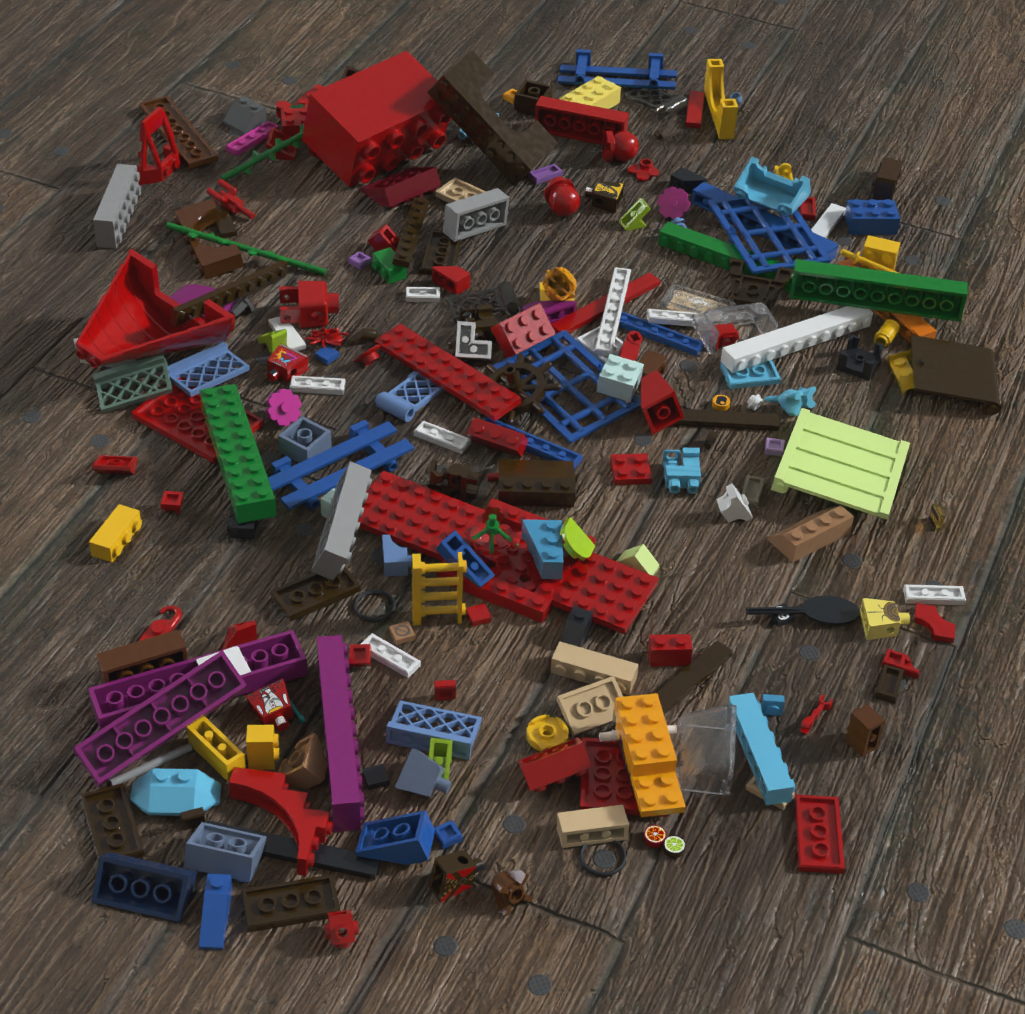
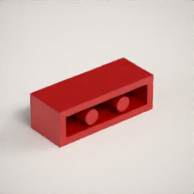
M473 417L467 432L471 441L518 457H522L528 443V439L523 433Z

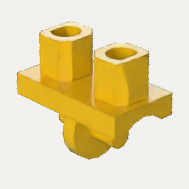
M783 163L780 166L774 167L776 175L794 181L790 164Z

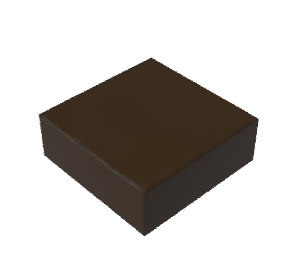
M203 807L180 812L183 830L198 827L201 822L205 823Z

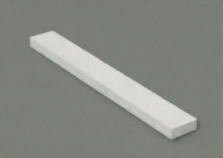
M614 268L595 345V355L609 356L613 352L631 269Z

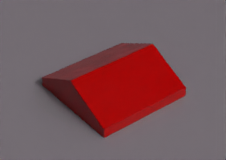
M272 127L265 147L269 150L276 146V138L285 141L291 138V136ZM290 145L275 153L276 159L294 160L298 148Z
M100 455L93 463L92 469L96 473L134 475L138 457Z

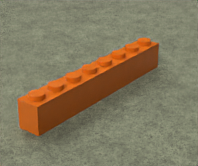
M851 259L837 263V265L864 268L858 262L853 265L854 260ZM873 310L884 321L888 319L896 321L900 326L898 333L910 344L911 335L935 339L937 330L921 316Z

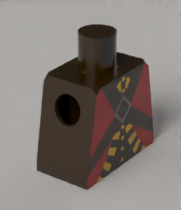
M464 850L435 857L428 887L440 903L471 888L475 873L484 869L483 862L479 857L472 859Z

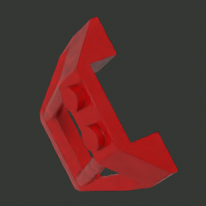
M157 107L140 124L139 141L142 142L141 151H138V157L140 158V165H137V172L140 173L139 185L163 182L180 166L179 151L171 125L163 108ZM161 125L168 140V143L163 147L164 160L162 162L151 137V134ZM147 144L156 166L147 164Z

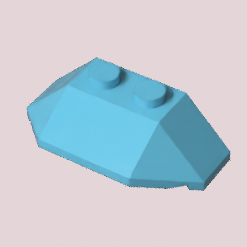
M153 768L133 781L130 802L148 815L181 816L180 812L203 807L204 811L212 806L219 805L222 784L198 769Z

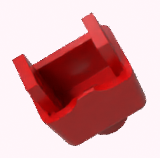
M298 281V286L279 287L280 303H299V306L280 307L281 324L300 323V328L324 327L328 325V314L339 313V294L327 293V284L324 281Z

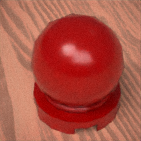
M611 130L604 131L602 142H605V149H602L604 161L611 162L612 158H615L617 161L625 162L632 160L639 151V142L635 135L627 131H619L614 135Z
M562 176L548 181V186L543 190V196L551 210L556 215L562 217L573 215L580 206V196L572 181Z

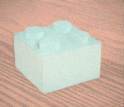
M610 354L599 375L596 392L631 402L641 381L644 364Z

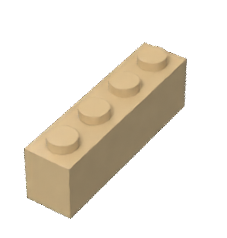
M559 641L551 660V673L588 684L614 676L621 693L630 695L637 679L639 664Z

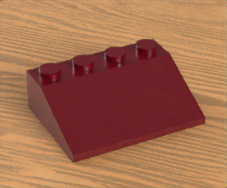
M410 167L363 186L360 190L380 206L392 209L397 207L398 203H407L411 201L410 198H418L423 196L425 192L435 191L437 187L441 186L436 167Z

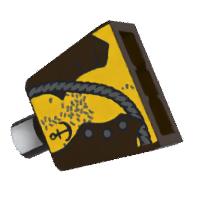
M599 181L595 189L586 188L585 196L593 198V207L616 213L623 198L624 183Z

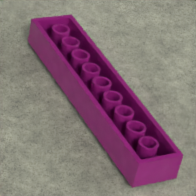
M293 630L237 645L251 670L249 673L240 675L247 686L237 696L256 691L281 679L287 682L308 675L307 658ZM220 651L88 688L91 707L99 729H103L199 666L196 659Z
M342 635L317 637V656L334 832L361 830V821L365 820L364 794L362 793V776L360 772H357L360 771V758H358V755H355L359 754L358 741H356V738H353L357 737L356 724L354 721H351L355 720L354 707L349 705L353 704V695L351 689H348L351 687V676L349 673H346L349 671V659L344 657L348 656L347 643H343Z

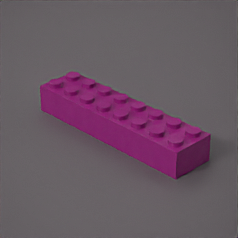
M222 650L75 746L73 752L99 788L186 730L187 726L203 716H207L243 692L247 684Z

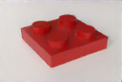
M647 453L610 454L614 485L652 484Z

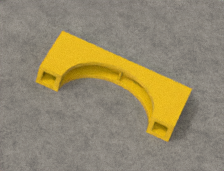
M707 59L703 91L705 92L718 137L723 140L734 139L738 113L736 99H725L724 64L722 59Z

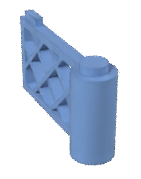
M413 371L405 381L390 392L383 391L376 396L375 403L377 408L405 422H409L414 417L416 411L442 393L444 389L440 386L431 388L433 385H438L418 372ZM419 377L422 378V379H424V380L416 381V379H418ZM407 386H415V388H405V387H407ZM418 386H427V388H418ZM420 393H429V395H420ZM407 394H417V396H407ZM409 401H418V403L413 404Z

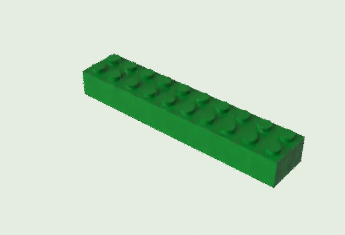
M796 259L790 299L961 322L968 293V282Z
M236 384L199 390L201 409L237 523L276 517L275 497Z

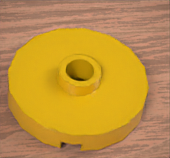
M541 715L529 722L526 730V739L534 749L543 751L568 741L569 729L561 718Z

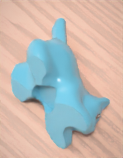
M813 386L807 389L799 387V390L788 389L779 396L764 397V401L779 403L787 415L798 416L801 408H813L816 405L812 399L816 388Z

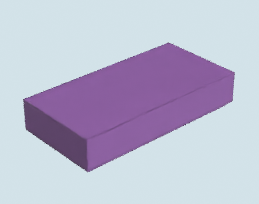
M555 164L528 173V177L536 185L555 177L563 176V171Z

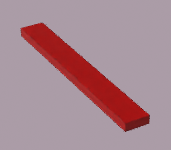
M649 272L628 283L624 304L656 288L661 284V280ZM608 294L552 323L551 325L555 333L563 330L571 333L603 316Z

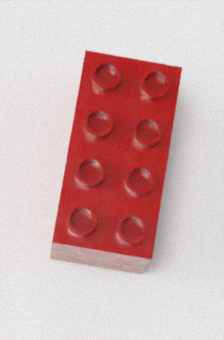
M405 51L310 93L302 140L348 187H351L359 182L363 184L368 183L374 178L375 174L384 170L387 172L394 170L400 162L406 159L415 160L423 151L431 147L433 149L440 148L447 139L445 132L451 118L427 93L437 80L408 51Z

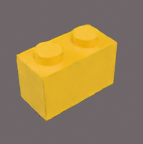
M247 725L248 769L275 770V761L280 760V748H276L279 746V734L274 733V725Z

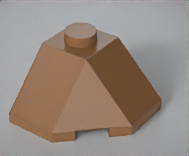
M313 733L300 740L294 747L297 750L290 756L289 760L285 758L279 766L277 773L287 774V783H290V786L309 789L321 784L325 779L328 764L318 735Z

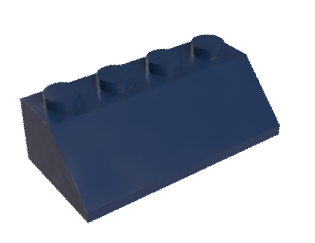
M109 852L101 855L99 858L91 902L180 922L193 895L197 871Z

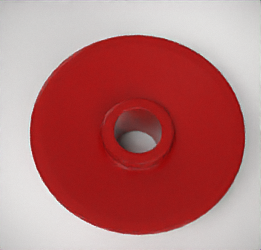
M380 345L368 349L353 362H362L365 367L373 364L380 358L376 352Z

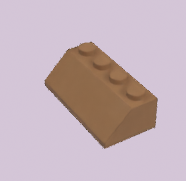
M841 505L824 508L769 536L767 540L791 562H795L849 534L854 516Z

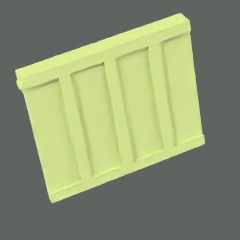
M801 408L771 490L785 493L790 487L888 519L910 443L903 440L901 442L810 413V410Z

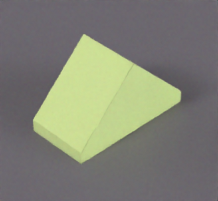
M644 544L625 550L617 560L619 563L650 575H654L659 568L658 562Z

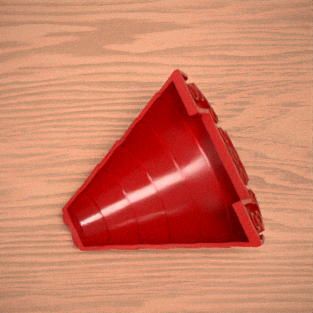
M131 249L76 341V355L79 359L86 360L92 368L96 369L99 366L115 364L121 361L216 345L230 337L229 333L234 329L235 316L210 299H207L203 302L205 320L197 317L177 327L171 325L172 308L181 304L160 291L157 265Z

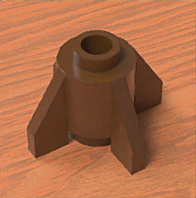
M525 871L501 872L492 881L491 888L494 892L498 909L505 916H508L513 907L510 903H518L521 899L528 902L533 900L530 895L524 892L522 886L529 877Z

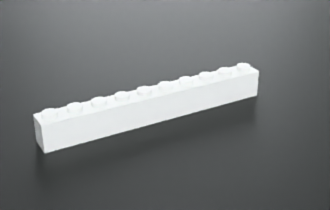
M846 306L723 347L720 362L732 373H735L736 371L738 372L745 368L867 328L871 325L873 312L870 309Z

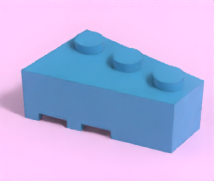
M522 519L521 537L523 541L525 540L528 551L534 558V563L541 578L562 579L563 538L562 536L560 537L562 520Z

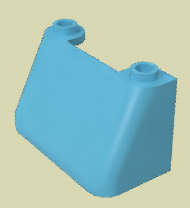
M751 157L734 185L736 196L780 212L784 216L792 215L811 193L810 178L802 175L800 180L795 177L794 181L768 172L767 166L762 168L758 164L759 159Z

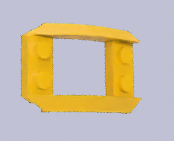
M911 350L887 357V362L903 394L906 393V390L914 388L913 370L908 362L912 360Z

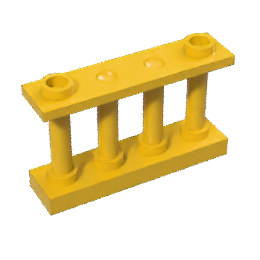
M458 552L457 563L425 564V562H421L420 554H412L413 626L421 625V617H425V615L457 613L458 624H462V615H466L465 603H462L463 573H467V562L462 559V552ZM457 571V577L425 578V576H422L425 572ZM457 585V591L427 593L421 591V589H425L427 586ZM432 600H456V605L425 607L421 603Z

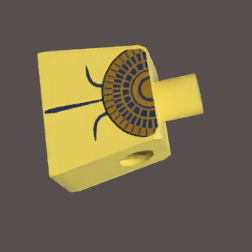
M863 598L860 615L866 640L894 637L898 635L900 625H909V613H898L897 605L894 601Z

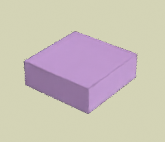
M766 438L764 454L783 457L785 440Z

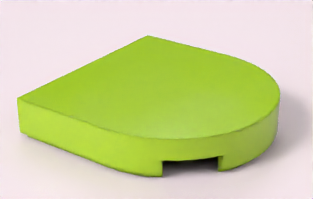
M569 517L560 529V537L563 536L565 542L563 546L573 558L576 559L578 557L584 561L591 556L595 545L576 522Z

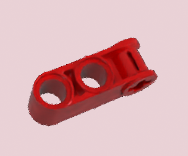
M637 331L629 332L617 356L636 361L643 339L642 335Z

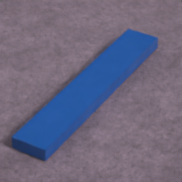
M623 311L621 313L618 326L628 331H637L644 337L696 357L705 346V342L655 323H648L647 320Z
M489 417L484 419V421L525 434L528 439L525 451L546 460L573 461L574 470L583 460V455L501 421H494Z

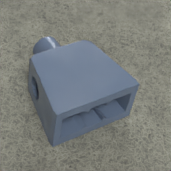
M412 748L395 787L433 797L436 790L447 794L452 782L442 778L445 771L444 767L421 751Z

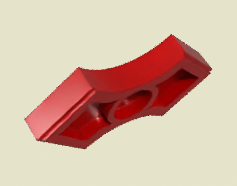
M916 603L914 622L926 627L932 634L933 640L954 643L956 624L944 620L938 614L936 606Z

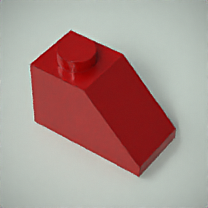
M386 224L373 232L367 241L376 252L389 247L396 252L400 239Z
M459 266L432 267V281L457 296L470 287L471 273Z

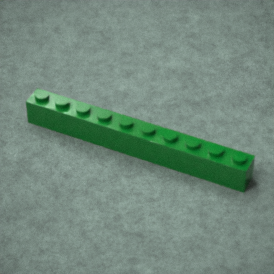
M667 222L659 231L658 245L730 270V258L743 260L735 245L677 224ZM747 250V252L749 253V255H753V254H754L752 251ZM766 259L769 265L783 263L775 259ZM754 261L757 267L761 266L759 261ZM745 263L742 274L774 280L777 271L752 274ZM793 276L782 288L783 290L791 291Z

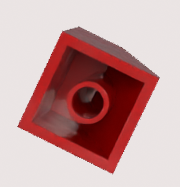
M657 370L641 378V408L652 435L685 418L675 391Z

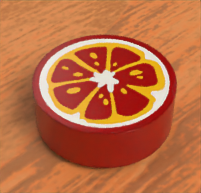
M651 825L645 829L643 839L649 847L659 848L663 846L667 834L661 826Z

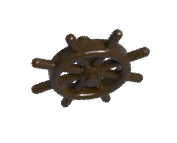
M518 354L516 363L505 365L499 369H496L491 364L486 366V369L491 373L490 379L498 384L502 382L506 385L503 387L523 399L518 406L505 414L507 415L508 425L514 423L515 415L526 413L532 409H535L540 414H544L546 410L539 403L543 400L546 391H559L561 389L559 383H545L543 373L552 367L550 361L537 368L531 364L523 363L524 355ZM521 375H527V377L521 380ZM533 380L537 381V384L528 385ZM526 392H533V394L529 396ZM478 412L479 416H485L483 413Z

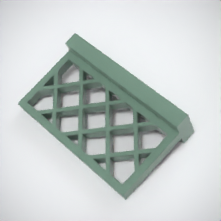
M164 355L150 356L94 373L93 378L96 383L102 413L173 392L167 367L168 363ZM164 371L160 377L154 375L155 373ZM146 376L143 382L137 380L138 378ZM151 378L157 380L153 386L147 384ZM128 382L125 387L119 386L122 383ZM161 382L167 384L166 388H157ZM133 384L139 385L135 392L129 390ZM111 387L107 393L102 391V389ZM143 388L149 389L146 394H139ZM116 389L121 391L117 397L112 395ZM126 393L132 395L127 400L122 399ZM108 399L114 400L112 404L105 406Z

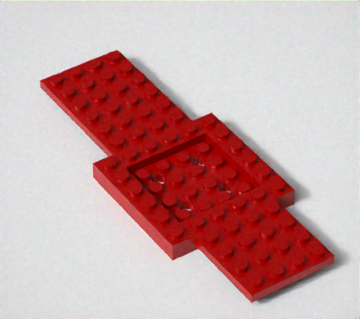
M383 471L369 489L366 490L368 497L366 502L362 504L364 511L361 518H358L357 521L360 522L359 528L381 537L382 535L390 534L393 542L443 561L442 563L447 562L436 550L441 541L455 530L464 538L466 536L464 531L469 533L474 526L484 529L486 525L485 519L482 518L485 508L483 510L386 471ZM492 498L487 506H498L501 508V512L505 514L504 520L500 521L499 528L505 530L511 528L516 534L520 532L518 538L520 539L519 546L514 550L510 548L507 551L506 547L501 549L495 541L498 534L495 535L494 551L503 553V556L492 561L486 560L485 557L480 555V552L489 550L490 540L484 547L477 545L478 550H475L472 546V550L487 566H493L490 570L495 576L481 588L463 576V592L540 623L544 622L554 606L570 613L574 606L593 612L592 622L625 635L658 585L659 578L594 552L584 561L578 557L575 559L569 555L563 546L562 579H542L534 563V558L529 553L525 540L523 541L521 537L522 519H548ZM587 535L588 538H589V539L594 543V545H595V544H596V538ZM457 571L436 572V578L457 577ZM451 585V587L457 589V585Z

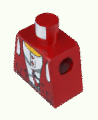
M283 679L246 695L251 710L263 725H274L278 731H284L289 727L287 720L292 719L294 713Z

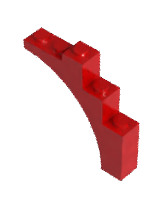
M234 767L229 780V798L259 806L282 821L293 835L298 847L297 875L307 876L309 867L314 865V850H318L319 843L325 844L327 836L332 835L333 822L330 821V812L312 810L311 802H308V793L290 790V783H287V774Z

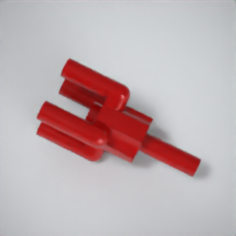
M219 179L217 184L226 189L228 193L223 190L217 193L211 188L206 190L208 195L221 202V206L227 208L233 214L241 212L250 219L255 217L253 212L243 207L244 201L235 196L237 189L224 180Z

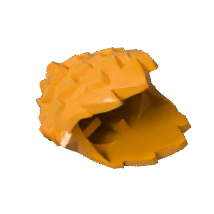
M555 267L552 271L546 270V277L542 283L545 294L550 300L563 301L575 297L576 279L570 271L563 267Z

